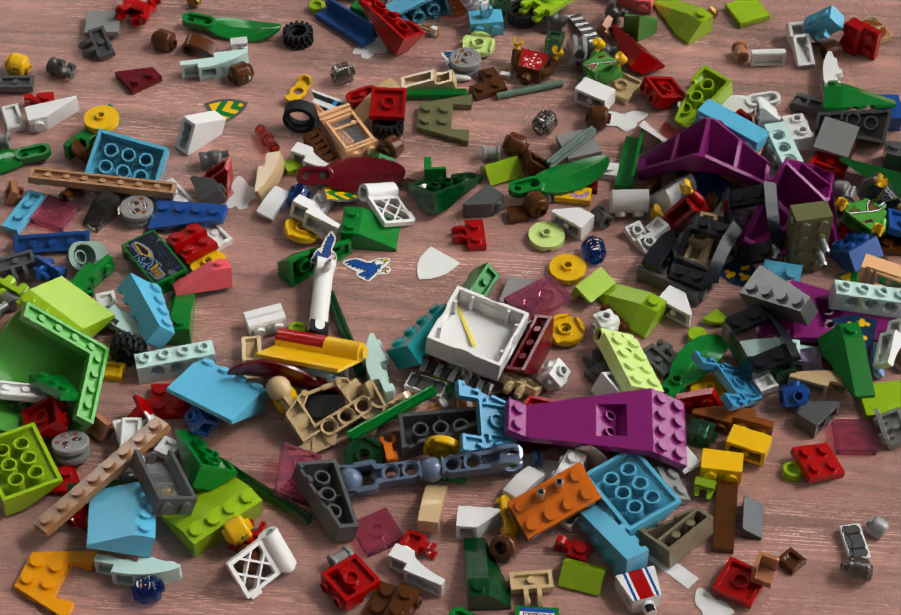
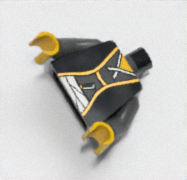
M877 171L871 177L862 180L857 190L860 200L868 198L875 203L881 199L886 203V208L884 209L886 212L888 208L901 211V200L897 192L888 183V178H883V174Z

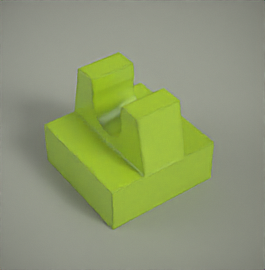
M696 476L694 496L698 497L700 491L704 490L707 492L706 499L711 500L716 490L717 482Z

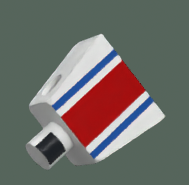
M654 565L615 576V591L631 613L643 611L644 615H657L655 607L660 605L661 590Z

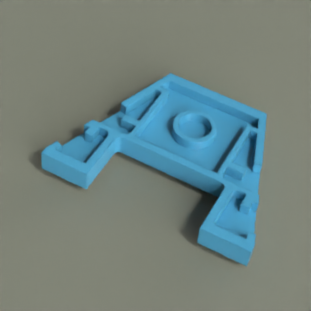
M694 351L690 357L697 367L713 371L718 377L717 381L727 390V393H723L720 400L728 411L758 404L763 399L752 381L746 382L740 368L725 362L718 364L711 356L708 359L701 357V353L698 351Z
M458 379L455 382L456 399L475 402L478 435L462 433L459 436L460 453L487 450L498 445L515 444L518 439L504 434L505 400L494 395L488 396L480 392V389L477 387L474 389L465 385V382Z

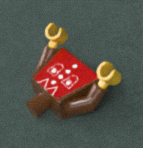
M513 37L515 48L512 50L511 65L513 70L517 72V78L520 79L522 85H529L530 82L539 84L543 79L555 73L559 62L558 58L564 55L562 47L559 52H556L558 47L557 45L553 46L552 52L554 56L525 48L519 50L523 45V38L521 37V41L516 43V37Z

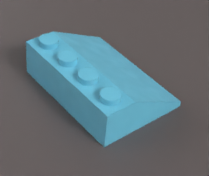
M99 128L85 173L161 181L170 156L169 148Z
M206 358L194 362L166 389V392L229 424H234L262 413L268 398L266 389L260 383L251 382L243 375H227L229 368L214 364L213 360Z
M620 453L587 471L588 476L601 496V500L597 504L602 502L616 516L617 523L619 525L623 523L627 527L628 534L630 536L635 535L638 539L639 529H648L656 526V522L666 519L682 504L680 498L642 455Z
M139 482L104 488L89 501L86 548L150 558L155 541L156 515H152V508Z

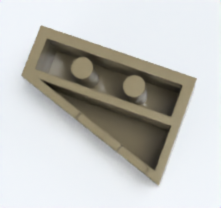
M698 506L674 515V518L666 522L661 520L656 522V526L648 529H639V545L641 547L645 545L649 549L651 556L668 568H671L713 534V516Z

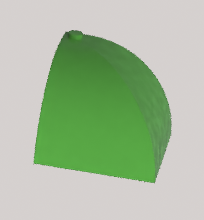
M27 301L15 312L0 332V380L28 383L29 375H38V372H45L50 375H64L78 392L77 401H67L69 408L66 409V413L71 418V423L68 424V431L82 432L94 424L110 348ZM0 399V432L4 433L24 426L22 411L34 405L35 402ZM47 435V436H45V437L42 438V439H51V438Z

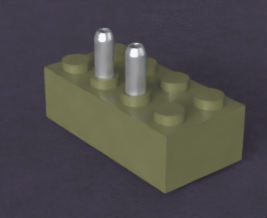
M827 200L790 205L784 237L785 245H783L781 255L782 262L802 265V272L817 271L827 267L826 255L830 253L828 243L834 217Z

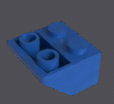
M856 231L846 234V237L842 240L834 241L832 246L829 247V255L844 271L855 273L861 269L866 253L878 258L884 256L877 235L857 233Z

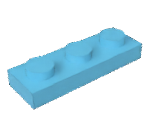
M28 190L1 225L2 231L19 235L45 202V194Z

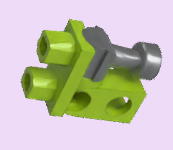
M11 275L4 279L0 277V319H2V313L6 310H18L16 301L29 290V286L25 283H21L16 287V279Z

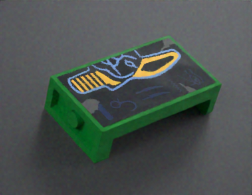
M154 229L121 244L123 257L125 259L129 258L148 282L159 285L162 289V294L174 290L172 284L188 274V269Z

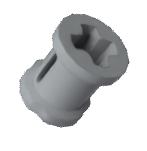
M10 132L0 134V146L11 147Z
M483 145L482 161L486 159H497L499 161L500 145L497 147H486V145Z
M345 545L337 553L329 554L327 560L332 567L353 555V552Z

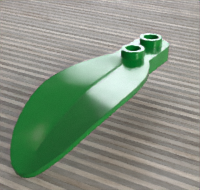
M186 12L182 15V24L185 27L207 31L214 36L230 41V38L247 36L248 43L258 42L272 37L281 29V24L272 22H259L230 17L214 18L210 15L195 12Z
M39 143L19 149L0 150V175L17 169L24 164L48 159L52 154L50 146L47 143Z
M598 155L554 166L539 172L535 176L511 181L508 193L514 198H522L530 191H540L542 194L548 195L575 192L599 179L607 170L610 159L607 155Z
M706 334L689 341L676 355L671 365L669 376L661 384L664 393H668L666 395L675 398L676 394L685 391L686 386L706 376L711 370L699 369L690 356L694 351H698L701 353V357L708 359L711 356L719 363L729 349L722 340V337L715 334Z

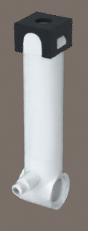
M321 256L316 257L313 268L314 281L309 324L306 332L325 336L329 334L330 322H328L332 281L336 267V260Z

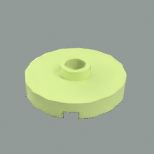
M475 31L471 32V35L467 34L463 37L462 48H473L483 58L493 53L495 50V40L488 33Z
M551 221L538 222L529 229V243L539 251H555L564 244V229L559 224Z

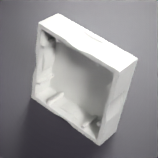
M457 285L447 302L444 313L437 319L427 336L425 353L498 381L526 330L529 313L510 305L490 300L479 293ZM457 305H459L461 308L463 316L474 339L475 347H471L464 326L456 309Z

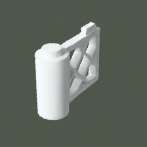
M394 182L367 183L359 186V199L362 202L368 203L383 227L414 224L415 217L411 211L407 210L399 198V189ZM389 202H395L398 207L390 204ZM375 203H378V204L384 206V209L381 208V207H379V206H377ZM386 208H388V209H390L391 211L395 212V214H393V213L387 211ZM384 216H386V217H388V218H390V219H392V220L387 221Z
M271 526L263 530L255 541L232 557L225 565L244 597L253 600L262 593L261 589L278 575L292 572L297 561L278 528ZM258 546L261 551L259 560L251 559L252 550ZM239 560L245 561L243 573H238L233 566ZM250 562L258 563L256 575L248 574ZM263 564L269 565L272 573L267 577L261 576ZM252 577L255 578L254 586L248 591L245 587L246 578Z

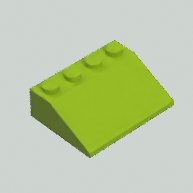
M63 276L29 289L16 301L18 309L25 302L29 301L91 338L116 317L114 313Z
M34 422L0 434V505L5 516H9L27 509L63 482Z
M234 477L211 491L205 489L202 491L194 490L198 499L191 515L158 516L196 558L225 539L221 530L224 529L223 524L237 515H241L244 519L248 517L254 520L263 514L262 499L249 485Z

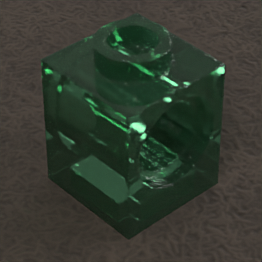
M692 417L687 430L686 445L700 449H710L711 443L715 444L718 432H715L716 423Z

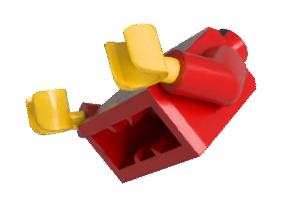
M684 179L685 185L679 183L681 193H688V195L681 198L669 210L662 213L661 206L658 204H654V209L650 208L651 217L655 219L659 216L670 225L671 230L685 227L690 218L698 211L700 213L701 211H709L705 198L695 189H691L688 179Z

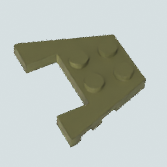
M472 94L419 103L417 132L436 138L442 136L447 138V141L454 142L456 140L462 142V145L468 146L469 130L451 129L453 109H472Z

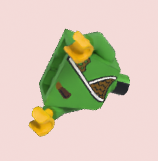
M595 37L592 42L595 49L592 50L589 59L582 64L584 73L578 75L579 81L581 82L587 77L606 84L623 77L621 65L627 62V57L621 51H618L614 58L603 51L599 52L605 48L606 44L602 39Z
M838 197L834 203L835 206L840 207L839 210L841 212L844 211L841 223L857 233L877 234L879 237L886 233L888 221L885 218L887 212L884 210L886 203L883 200L879 199L874 203L870 199L864 198L861 201L848 202L845 198Z

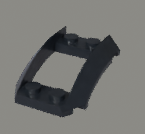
M764 181V184L734 190H729L727 187L722 193L724 223L730 225L734 220L733 210L764 204L766 206L771 241L739 247L736 243L730 255L740 267L764 263L765 259L776 261L780 255L779 251L785 245L781 230L777 198L778 187L776 183Z
M698 211L690 218L674 244L666 265L667 278L699 291L708 289L709 285L713 283L718 284L723 267L737 243L736 240L739 236H742L743 230L734 220L730 225L702 217ZM692 234L720 241L707 273L677 264Z
M757 304L724 319L722 340L730 349L746 382L801 360L796 346L775 313ZM769 322L782 344L748 358L736 336Z

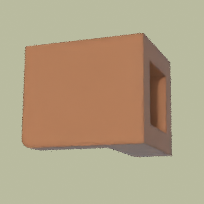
M759 551L752 566L750 582L770 589L777 573L780 558Z

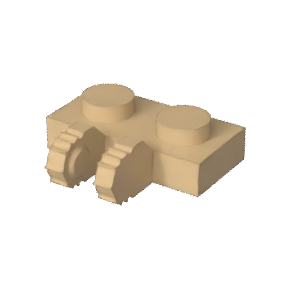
M508 371L501 375L499 381L505 384L503 393L508 394L511 393L512 389L515 390L514 398L516 399L521 398L522 395L527 397L529 395L537 396L542 393L544 385L518 373Z
M552 569L509 572L511 595L523 594L524 606H530L529 593H536V603L538 607H543L542 593L554 592Z

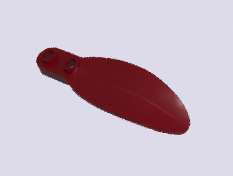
M352 157L334 161L326 166L302 167L296 173V180L304 186L326 185L338 191L358 193V188L361 184L394 182L396 184L404 178L406 171L401 164L391 160L373 157ZM303 173L307 174V180L302 178ZM320 173H324L326 178L321 179Z
M270 360L245 362L232 367L227 372V375L255 376L269 380L275 376H283L290 381L291 386L305 388L307 391L329 383L321 377L313 376L291 365ZM336 386L325 391L316 392L342 394L341 390H338Z

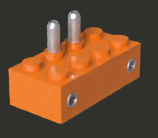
M578 462L507 502L506 507L528 543L600 502L601 496L581 462Z

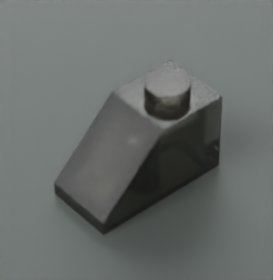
M106 189L96 196L89 207L83 221V226L98 233L120 214L119 196Z

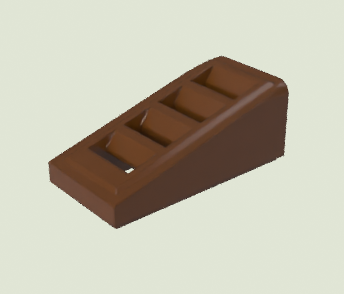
M318 129L303 135V143L313 147V152L323 161L328 163L338 158L337 153Z

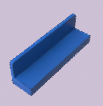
M325 0L326 7L316 13L318 21L361 48L375 40L372 23L335 0Z
M91 231L13 236L15 253L32 249L33 253L68 251L74 242L90 241Z

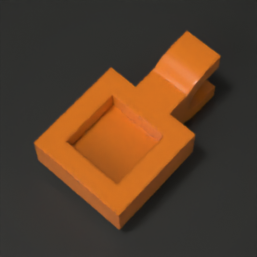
M391 435L390 442L384 441L383 436L379 437V442L384 451L385 463L398 462L397 450L393 451V448L396 446V436Z

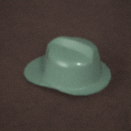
M78 241L70 246L65 260H68L71 267L80 271L88 262L95 265L108 254V251L100 242Z

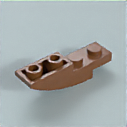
M709 406L693 409L690 425L719 434L729 435L733 424L772 436L775 421L756 417L757 410L749 408L728 411L725 406Z

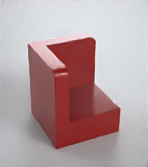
M137 394L132 396L136 407L127 416L128 418H142L143 421L145 420L144 411H147L150 415L154 414L148 400Z

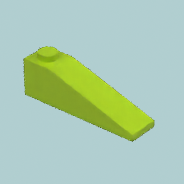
M657 0L654 2L653 7L666 20L667 26L671 27L674 31L673 34L685 44L689 45L712 31L713 15L702 7L679 0Z
M703 65L693 76L692 83L689 89H687L685 99L679 107L674 122L684 128L694 124L697 109L708 99L722 105L733 94L732 80Z
M615 283L612 288L597 298L602 305L609 304L613 311L615 310L624 319V322L626 321L630 326L628 331L643 339L666 317L667 301L651 292Z

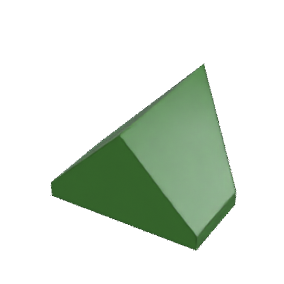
M630 14L624 15L623 29L637 42L657 33L658 18Z

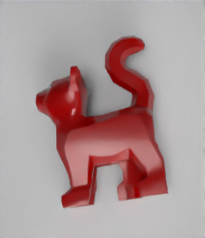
M123 0L121 6L117 5L115 19L123 21L127 16L132 17L130 20L131 26L137 28L142 24L145 25L152 13L157 9L155 3L160 4L162 0H147V3L140 0Z

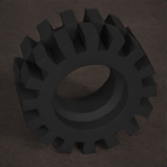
M296 20L295 23L291 21L290 25L286 24L283 27V42L287 48L290 47L291 50L293 48L295 50L301 48V50H304V47L309 48V45H312L314 41L313 28L308 22L304 24V21L298 23V20Z
M372 120V133L374 136H377V139L382 138L383 140L388 135H396L400 138L401 134L403 135L404 121Z
M124 331L121 334L116 333L112 338L109 356H111L112 360L116 359L115 362L126 363L130 367L132 364L136 366L134 354L146 352L147 345L144 340L142 341L143 338L141 336L137 337L136 333L134 335H131V332L125 334Z

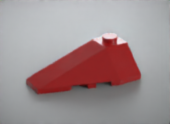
M357 0L383 43L395 55L407 52L424 36L425 32L414 22L403 20L399 17L400 14L398 12L389 11L386 9V5L379 0Z
M614 23L611 24L619 50L627 57L626 63L628 65L626 67L631 72L635 73L637 71L640 74H645L665 67L657 57L649 53L645 47L639 44L625 30Z

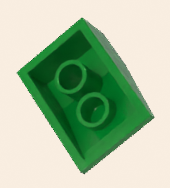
M345 206L340 231L341 241L350 239L352 249L397 251L400 226L383 227L373 211L363 207Z

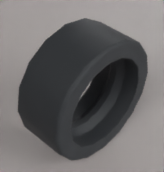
M523 0L510 2L507 6V21L510 25L525 29L536 24V22L531 20L532 16H535L533 8L528 12L530 15L519 16L515 13L519 12V9L522 8L520 2Z
M292 100L285 106L282 118L283 123L293 132L306 133L315 127L317 110L312 103L306 100ZM302 112L308 115L310 119L297 120L290 113Z

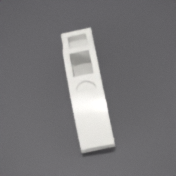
M832 51L827 52L823 62L821 74L823 97L824 83H828L829 80H838L841 83L840 80L843 78L842 69H839L837 58H834Z

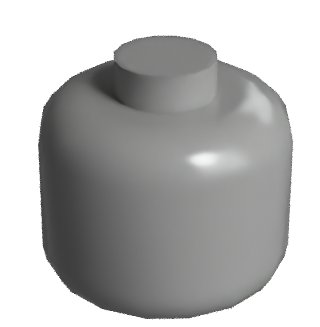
M842 180L835 181L832 186L833 196L835 198L843 196L850 183Z
M875 516L873 519L870 517L866 522V525H868L866 532L877 540L889 528V523L880 516Z

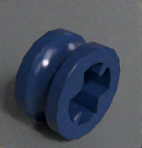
M542 448L538 451L532 449V467H535V465L543 467Z

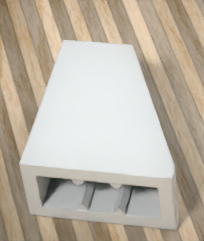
M215 110L183 116L176 148L186 155L194 153L222 134L226 118Z

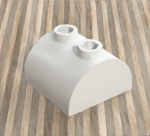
M692 173L671 181L650 195L649 203L653 207L654 204L660 205L661 212L665 213L681 198L688 195V193L683 194L680 191L679 183L685 185L684 179H688L691 189L697 191L696 181Z
M649 189L611 190L609 193L610 213H615V217H626V213H633V217H644V213H648Z

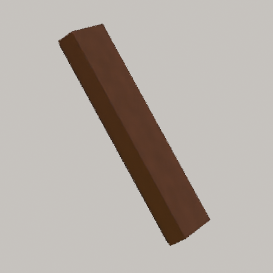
M717 481L712 552L733 554L738 483Z

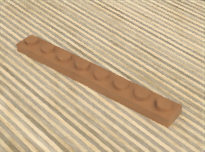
M31 167L28 175V183L36 185L141 195L163 199H174L177 189L176 182Z
M155 416L33 522L34 527L49 537L129 467L134 450H139L142 456L171 430L170 425Z

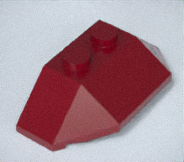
M535 314L531 317L532 320L527 322L526 330L505 366L508 372H539L552 347L553 316Z

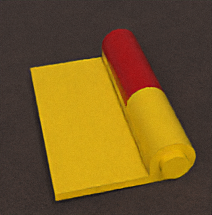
M279 328L275 335V345L255 353L254 357L297 365V367L305 369L308 367L339 373L362 362L368 355V348L364 342Z

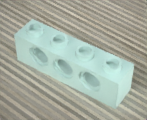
M784 121L764 124L763 128L769 131L766 151L770 154L772 164L776 166L777 171L787 158L804 162Z
M835 279L828 293L829 309L901 318L900 288Z
M212 340L134 354L139 384L179 377L194 362L205 358L213 360L214 364H216Z

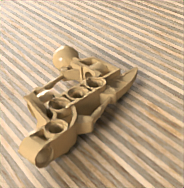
M275 376L266 385L268 396L273 400L280 401L287 411L285 420L301 443L300 446L287 453L286 456L288 458L317 454L330 447H334L336 443L350 440L348 436L337 439V435L357 422H364L412 396L410 391L406 390L386 404L372 379L361 385L357 378L350 381L348 377H337L334 381L310 391L302 390L295 401L290 395L292 386L287 378ZM336 386L338 390H341L347 405L315 424L304 407L308 395ZM363 403L367 406V410L360 411L357 405ZM417 405L416 407L406 411L405 413L414 412L420 406ZM348 414L351 420L344 422L341 420L340 415ZM398 416L379 427H385L387 425L395 423L396 421H398ZM326 424H330L333 426L334 430L332 432H326L323 429V426ZM378 427L362 436L373 437Z

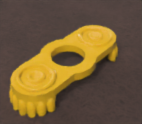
M302 74V76L299 75L297 77L298 82L290 89L288 96L285 94L286 103L302 99L307 95V91L311 86V76ZM299 89L302 90L303 93L295 94L294 91Z
M502 495L495 499L496 504L500 503V514L504 523L500 531H502L501 533H510L516 536L518 534V526L513 517L511 520L505 513V511L509 512L506 505L511 499L506 495Z

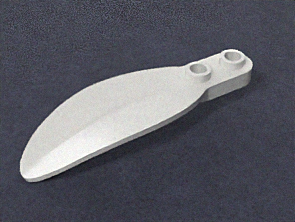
M776 91L754 93L748 96L731 95L722 106L733 112L741 108L750 114L756 109L757 97H762L772 106L777 107L781 103V96ZM681 100V101H678V102H677V107H678V108L680 107L681 103H683L684 100Z

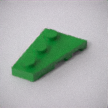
M38 372V375H29L28 383L57 400L77 401L78 392L64 375H50L45 372Z

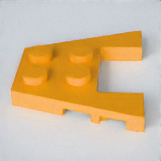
M99 551L32 552L14 585L15 591L35 604L38 603L45 607L49 613L71 615L74 603L56 598L72 566L93 571L95 567L94 558L96 554H99Z

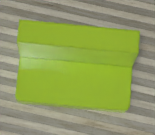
M518 156L480 166L481 173H486L490 186L523 176Z
M600 267L576 285L570 296L574 300L582 296L591 304L612 288L616 282Z
M566 558L563 560L558 585L599 596L608 568Z

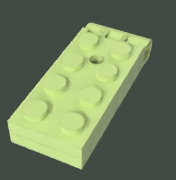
M600 327L596 328L593 335L594 342L597 343L621 392L653 388L664 393L660 381L656 377L640 343L632 334Z

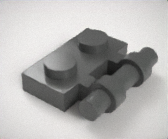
M660 339L656 345L651 343L642 350L653 371L665 380L669 376L671 365L678 353L672 349L673 346L670 343Z

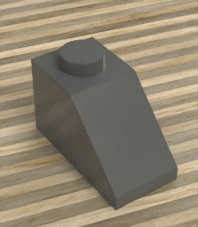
M190 177L202 203L222 204L227 201L225 196L227 191L222 183L218 184L214 178Z
M486 184L463 203V217H492L503 209L504 194Z
M808 402L804 407L797 409L794 426L815 438L838 415L840 402Z

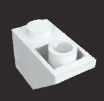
M469 505L458 506L456 538L482 537L500 524V509Z

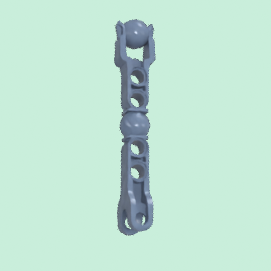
M512 443L498 445L489 450L449 455L446 458L441 457V460L436 457H428L422 462L420 460L418 462L409 460L377 464L375 460L370 459L354 462L352 465H340L339 469L349 497L356 495L358 497L375 496L380 493V490L385 488L412 485L418 481L423 483V480L434 483L442 477L443 480H446V477L455 479L482 475L507 476L517 474L523 467V450L520 445ZM515 450L518 454L509 453V451ZM471 461L478 463L474 468L469 467L467 464ZM450 464H455L458 466L455 470H449L447 468V466ZM518 464L515 468L509 467L511 465ZM410 469L416 470V474L412 476L407 475L406 472ZM373 471L372 478L375 483L362 486L363 477L360 472ZM394 472L396 476L394 478H387L386 474Z

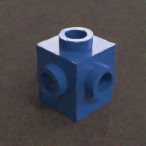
M789 381L788 385L778 386L779 401L782 407H790V410H797L802 405H806L808 400H810L809 388L805 384H800V381Z
M194 405L183 416L187 422V427L192 433L205 437L219 423L214 415Z

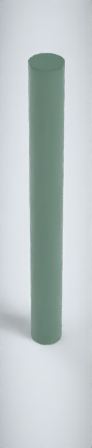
M563 80L496 93V99L499 100L563 87Z

